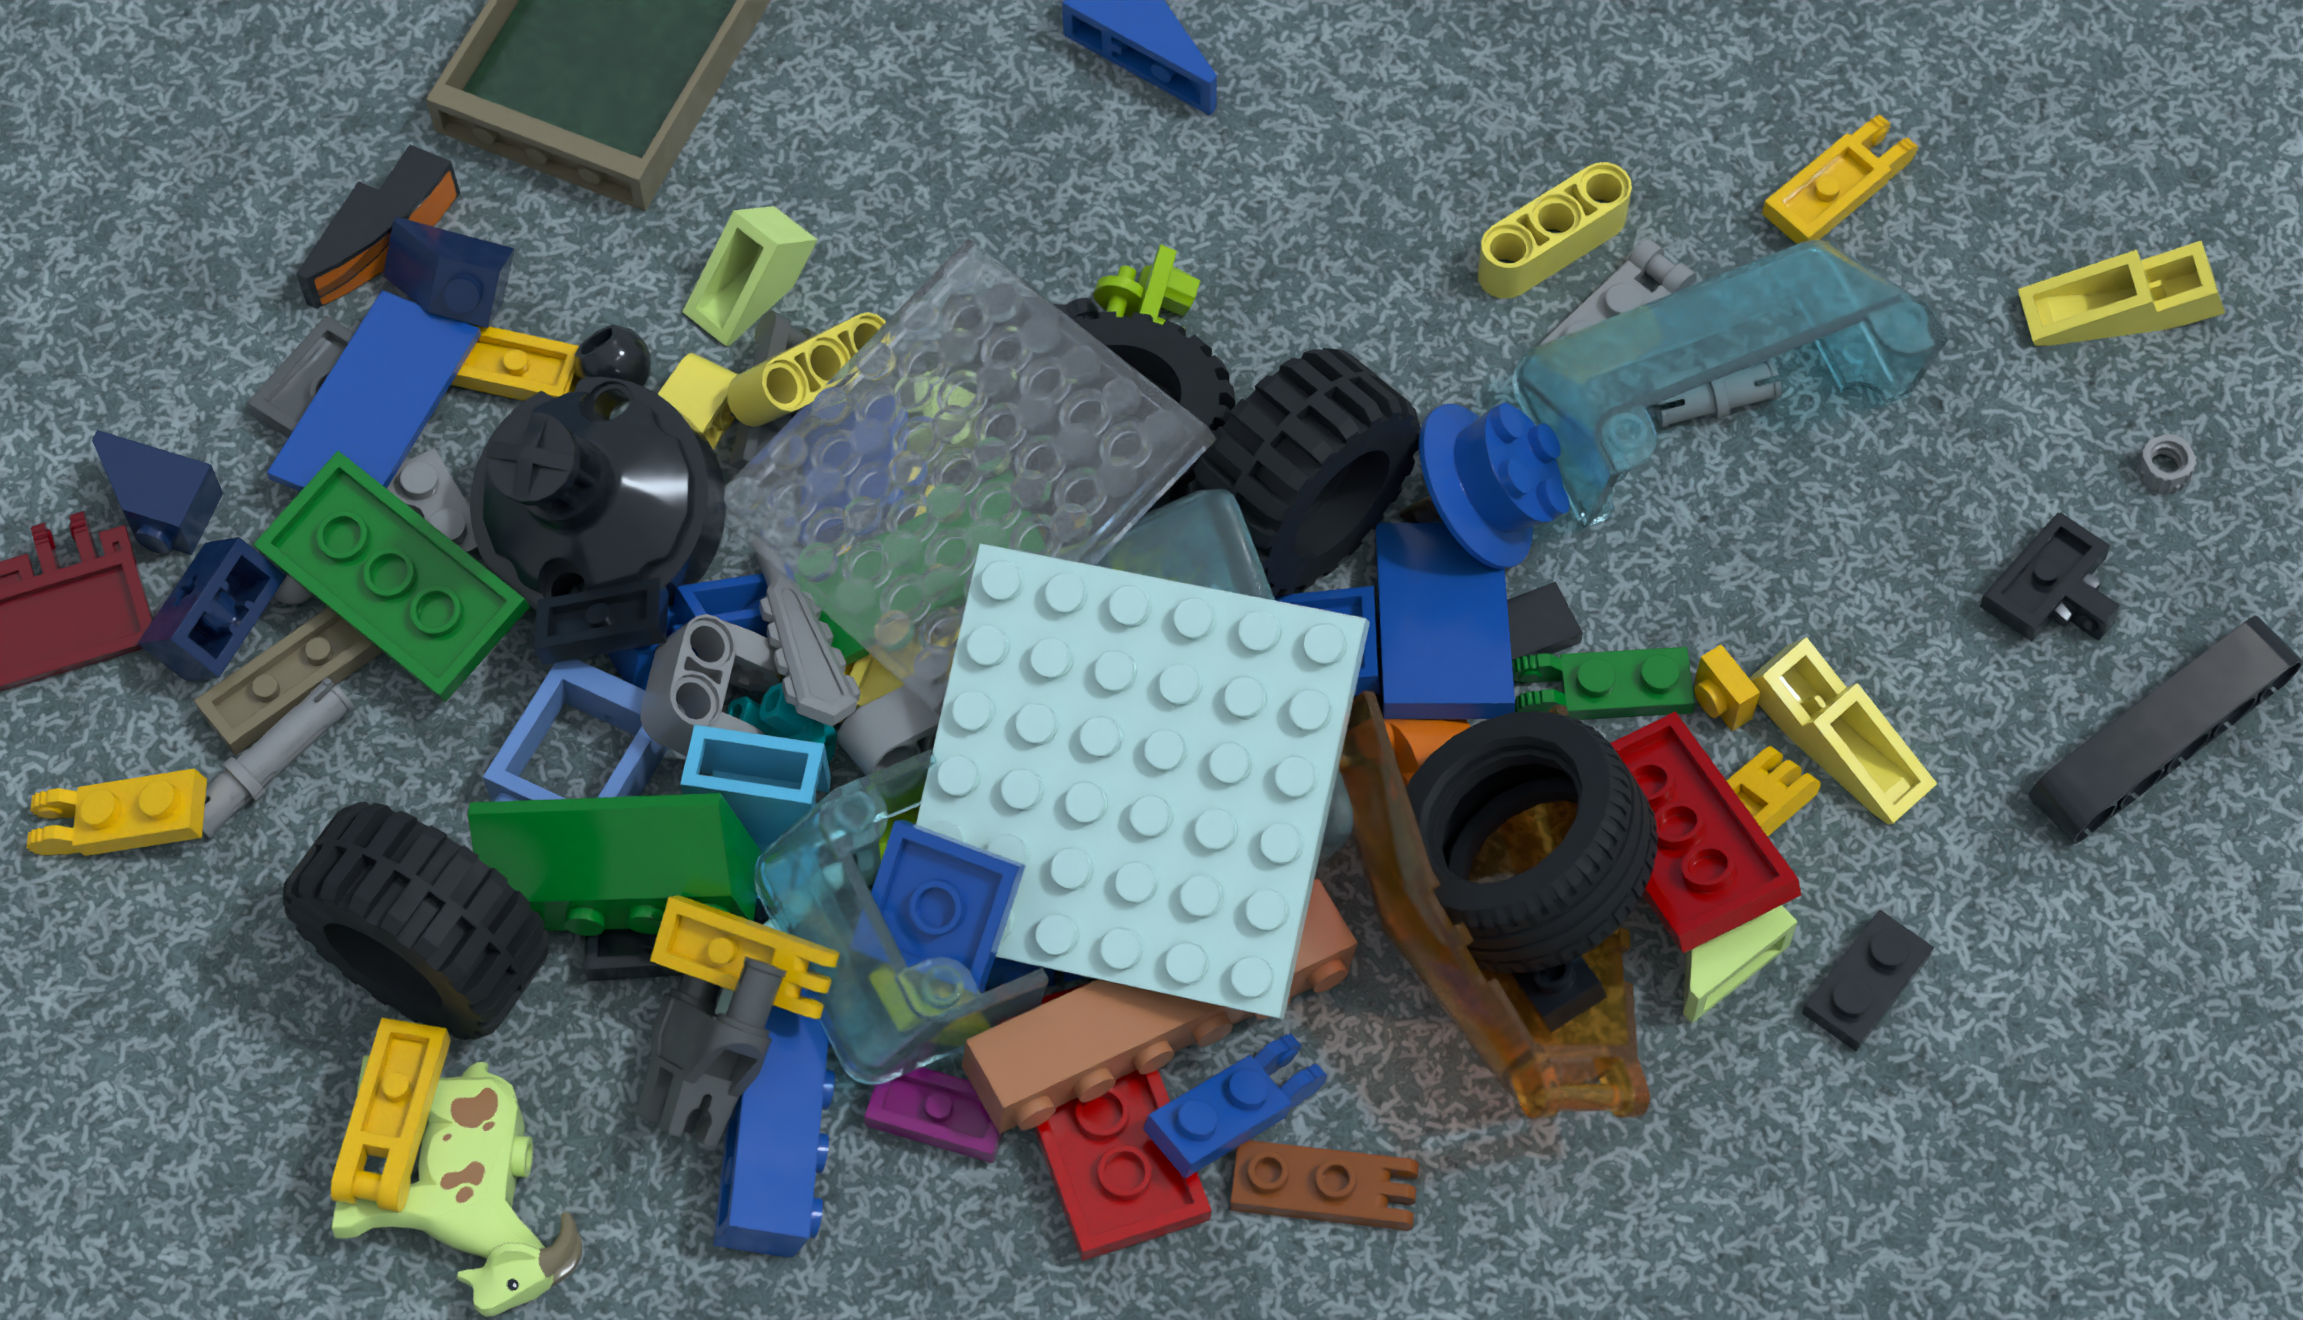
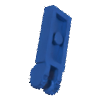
M1291 1033L1286 1034L1278 1040L1267 1044L1254 1058L1248 1055L1149 1114L1143 1130L1186 1179L1286 1118L1290 1109L1302 1103L1303 1100L1309 1098L1324 1085L1328 1075L1317 1063L1315 1065L1312 1064L1310 1067L1294 1074L1279 1088L1269 1076L1279 1068L1289 1064L1302 1046Z

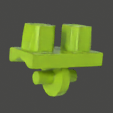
M1160 244L1157 248L1153 264L1143 267L1138 282L1134 281L1137 273L1134 268L1121 266L1117 276L1109 275L1097 280L1093 297L1095 302L1104 308L1106 312L1116 311L1117 317L1127 316L1132 318L1133 312L1148 314L1153 317V322L1163 325L1166 320L1158 317L1160 307L1185 316L1195 300L1200 280L1173 267L1177 251Z

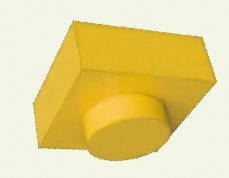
M1722 644L1700 657L1694 681V692L1699 704L1712 718L1720 716L1730 730L1734 731L1753 719L1760 691Z

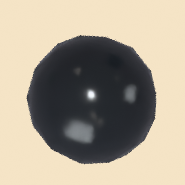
M612 324L596 331L580 344L575 353L574 371L579 381L585 377H609L630 381L644 387L651 375V354L644 339L634 330Z

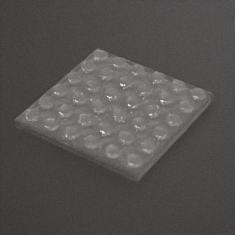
M968 238L823 386L822 391L815 397L814 401L804 406L725 487L724 494L726 504L724 522L726 526L940 717L979 544L1095 566L1216 440V437L1207 425Z

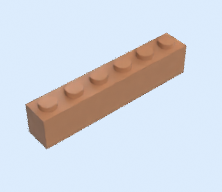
M1319 878L1314 880L1287 1005L1292 997L1312 988L1315 993L1324 992L1343 981L1349 973V968L1358 942ZM1097 979L965 1041L962 1068L999 1134L1016 1126H1019L1021 1130H1028L1048 1120L1055 1113L1056 1107L1076 1098H1079L1081 1102L1094 1100L1108 1092L1115 1085V1080L1135 1070H1138L1140 1074L1154 1072L1166 1065L1174 1057V1052L1195 1042L1199 1047L1211 1045L1229 1034L1234 1024L1253 1015L1258 1020L1269 1018V1016Z

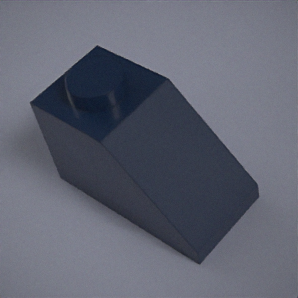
M396 217L393 220L383 277L429 313L489 328L504 302L515 248Z
M97 430L92 442L136 541L146 549L159 554H168L173 549L192 555L223 495L212 465Z

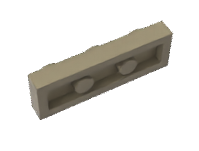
M326 608L193 701L203 718L231 752L237 755L260 739L292 708L305 699L325 677L334 683V687L380 655L382 651L329 608Z

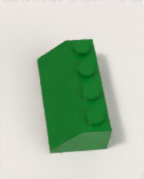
M721 793L469 803L467 815L473 852L479 855L478 858L487 866L498 870L508 879L507 883L514 890L520 891L530 902V909L539 913L544 921V930L570 931L578 935L595 936L601 934L604 929H632L644 934H658L668 898L676 895L751 921L754 920L763 853Z

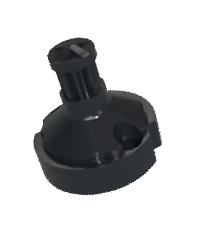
M585 377L578 382L574 392H568L557 398H553L543 391L531 396L517 406L493 432L484 447L473 477L470 497L471 525L479 553L487 568L525 598L529 606L536 611L538 600L569 594L576 585L585 583V589L588 591L661 577L669 593L668 607L674 604L677 587L699 583L715 557L722 538L726 518L725 483L718 459L708 440L690 419L660 395L646 387L622 379ZM624 401L630 402L627 409L621 415L610 420L611 412L618 404Z

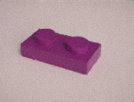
M885 1057L864 1115L867 1127L992 1164L994 1163L1004 1132L998 1133L969 1080Z

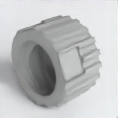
M2166 433L2165 435L2148 439L2147 443L2144 444L2136 463V473L2139 474L2138 479L2142 480L2143 485L2149 487V490H2154L2159 494L2165 493L2168 495L2172 492L2175 494L2178 493V490H2183L2188 485L2197 464V457L2188 441L2182 437ZM2156 455H2167L2176 462L2178 470L2171 473L2163 472L2153 464L2152 459Z

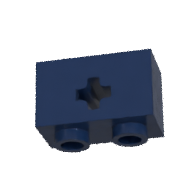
M240 537L206 542L137 644L186 681L220 678L287 575Z

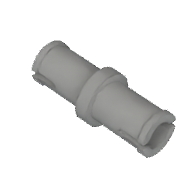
M1770 359L1764 361V363L1720 373L1717 368L1704 371L1703 378L1661 389H1652L1651 399L1653 406L1673 401L1679 402V405L1676 407L1655 412L1659 426L1664 428L1668 427L1669 424L1713 414L1715 419L1726 417L1729 415L1730 409L1769 399L1781 398L1782 388L1780 381L1760 386L1754 385V382L1757 380L1779 375L1774 361Z

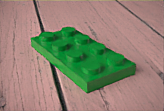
M339 450L253 544L265 558L444 702L453 695L530 607L525 598Z

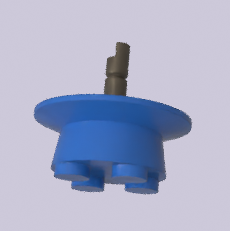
M1509 403L1496 405L1481 417L1457 404H1443L1431 410L1422 423L1419 436L1421 468L1430 495L1400 509L1399 517L1411 523H1431L1441 518L1458 543L1481 563L1496 569H1508L1518 565L1526 558L1531 548L1533 526L1553 521L1569 510L1568 495L1563 487L1560 470L1556 458L1561 453L1557 435L1545 423L1536 426L1526 414Z

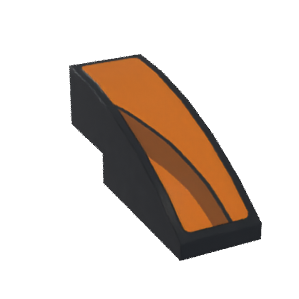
M409 145L379 190L358 181L296 273L306 304L318 309L351 293L384 272L393 220L396 217L434 227L460 194L452 161Z

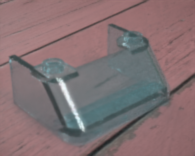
M931 749L834 789L766 847L756 862L755 889L774 928L840 953L836 967H825L811 961L808 967L809 970L832 978L829 992L820 993L804 988L808 998L815 999L824 1004L819 1021L844 1071L851 1078L863 1084L877 1085L888 1082L965 1048V1041L1041 1006L1049 980L1044 969L1040 968L981 994L969 970L956 960L936 957L908 968L852 855L874 846L884 835L889 818L920 806L928 769L936 765L937 762Z

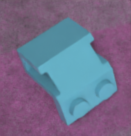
M694 725L680 783L682 793H721L762 851L763 859L756 905L759 907L764 906L765 909L779 911L818 876L823 855L824 838L815 801L816 791L829 792L831 781L825 745L809 741ZM700 769H701V773H702V774L712 775V777H711V776L699 775Z

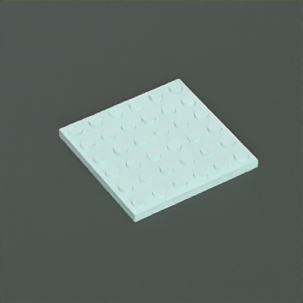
M980 543L916 825L1026 865L996 957L1284 1020L1370 622L1362 617Z

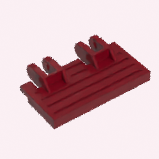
M84 511L69 516L70 532L74 542L77 544L81 563L60 568L55 550L56 542L52 531L48 529L45 522L31 526V533L43 574L35 576L28 554L0 561V692L143 649L137 643L153 621V616L125 525L99 532L105 556L99 557L88 519Z

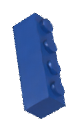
M831 983L828 993H820L802 988L800 995L815 999L824 1004L820 1019L805 1017L783 1008L772 1006L765 1029L771 1031L769 1037L772 1039L765 1061L759 1075L738 1098L726 1125L713 1246L780 1257H794L809 1238H815L818 1234L822 1219L823 1201L822 1198L814 1197L816 1173L821 1174L823 1172L829 1148L828 1134L820 1133L822 1110H828L835 1085L834 1071L826 1069L828 1047L833 1048L837 1041L841 1021L840 1009L832 1007L834 983Z

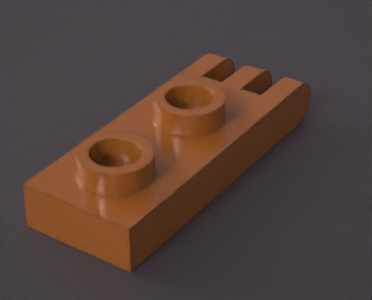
M1248 1140L1237 1147L1230 1210L1410 1231L1413 1229L1414 1214L1404 1209L1388 1208V1203L1413 1205L1416 1201L1417 1189L1409 1184L1390 1182V1178L1417 1179L1419 1162L1410 1158Z

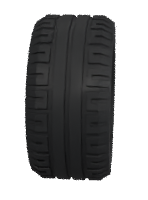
M1551 712L1508 713L1481 721L1454 735L1434 751L1411 777L1395 811L1389 839V861L1400 891L1429 930L1453 956L1462 959L1468 965H1474L1476 968L1488 969L1497 973L1537 972L1566 964L1593 950L1617 931L1637 906L1653 872L1654 860L1658 849L1657 823L1654 819L1655 815L1650 807V803L1637 781L1613 746L1594 727L1583 723L1577 718ZM1568 801L1578 804L1575 821L1563 842L1536 867L1501 882L1479 884L1469 881L1471 865L1485 840L1511 817L1541 803Z

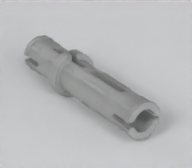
M325 677L305 699L292 708L237 759L231 756L221 765L225 770L206 787L203 833L209 839L251 799L258 802L267 794L263 788L320 738L328 728L354 708L350 699L337 685L333 687L334 683L329 678Z

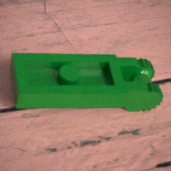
M1687 647L1560 654V658L1550 653L1537 654L1535 656L1530 654L1512 661L1513 680H1515V683L1561 681L1562 692L1555 689H1544L1520 693L1515 699V713L1551 712L1567 715L1579 720L1669 715L1675 711L1677 714L1693 713L1695 700Z

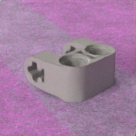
M708 614L696 616L666 638V642L660 643L655 651L641 705L640 719L645 732L658 744L667 746L687 757L694 725L765 735L755 726L722 712L729 683L758 692L768 691L771 686L780 683L782 674L777 672L774 662V654L778 648L770 646L768 638L746 628L723 621L716 616ZM691 647H693L695 651L698 653L699 658L692 651ZM677 703L684 709L686 716L680 711Z

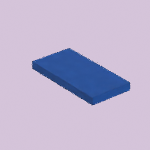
M1379 523L1376 525L1375 551L1383 719H1491L1504 714L1514 713L1515 695L1505 569L1489 567L1471 556L1458 543L1444 523Z

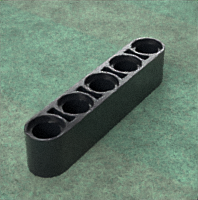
M2255 615L2249 618L2052 767L2033 786L2029 793V798L2073 844L2081 842L2088 837L2085 832L2087 828L2093 833L2136 800L2132 796L2134 792L2140 797L2182 764L2178 760L2180 757L2187 761L2226 731L2228 727L2224 723L2228 721L2231 725H2234L2273 695L2274 692L2270 689L2274 686L2279 690L2286 685L2302 667L2303 660L2259 616Z

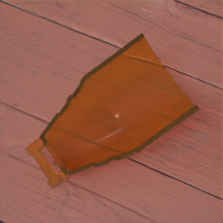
M1363 691L1352 703L1335 783L1381 929L1503 1089L1512 1097L1518 1098L1520 1107L1527 1117L1550 1119L1555 1117L1559 1111H1611L1612 1114L1619 1118H1638L1643 1116L1650 1104V1093L1638 1059L1633 984L1624 981L1622 954L1630 949L1629 930L1619 927L1617 931L1596 948L1581 956L1600 980L1607 998L1550 1033L1507 973H1497L1488 969L1478 968L1466 948L1474 939L1463 922L1453 926L1433 891L1441 884L1432 871L1375 692ZM1555 705L1548 711L1569 716L1566 705ZM1568 801L1541 803L1511 817L1485 840L1471 865L1469 881L1479 884L1501 882L1517 873L1521 874L1536 867L1563 842L1575 821L1578 804Z

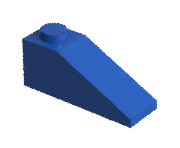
M1064 0L1062 2L1063 36L1209 116L1217 108V75L1164 0Z

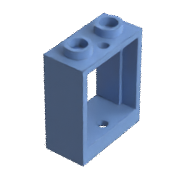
M578 659L555 663L483 776L491 802L565 799L519 777L564 704L635 735L597 798L640 796L669 747L660 745L652 740L643 728L640 715L645 690Z

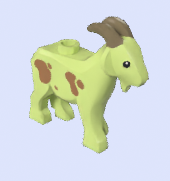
M370 1055L363 1056L357 1095ZM477 1062L471 1065L463 1073L462 1077H440L422 1137L418 1164L419 1181L410 1184L408 1200L403 1211L399 1213L378 1208L377 1201L360 1198L354 1205L336 1202L332 1231L335 1238H353L372 1228H414L423 1230L432 1238L456 1250L487 1259L482 1268L459 1271L457 1279L473 1288L475 1310L484 1317L498 1315L510 1308L535 1300L569 1276L575 1270L582 1257V1240L577 1232L576 1222L571 1213L563 1212L561 1215L560 1233L552 1246L545 1248L512 1210L517 1177H528L531 1171L533 1140L530 1136H524V1120L513 1086L503 1078L488 1073V1063Z

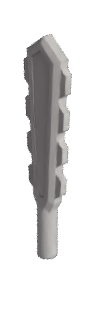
M773 540L762 541L755 548V556L768 589L766 597L760 600L759 609L762 619L770 622L767 625L766 631L769 644L778 648L774 654L777 672L787 676L783 679L782 683L785 700L787 703L795 706L798 714L832 727L856 711L857 701L860 699L861 692L854 677L844 674L847 663L841 650L831 647L833 634L828 624L818 621L821 609L816 599L806 596L804 590L792 581L778 544Z

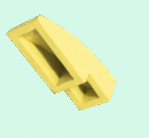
M2202 241L2141 260L2138 251L2134 250L2018 289L2035 346L2058 345L2166 330L2225 314Z
M1807 637L1785 646L1749 678L1760 691L1757 703L1784 734L1871 813L1887 825L1895 823L1937 785V782L1860 685L1856 683L1846 687Z

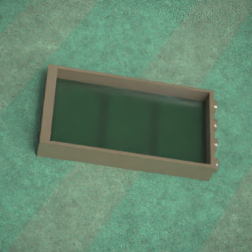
M488 0L426 98L434 131L646 211L771 0Z

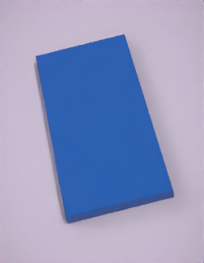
M382 290L267 471L268 478L301 492L339 450L387 489L480 338V328L459 320L429 313L417 303Z

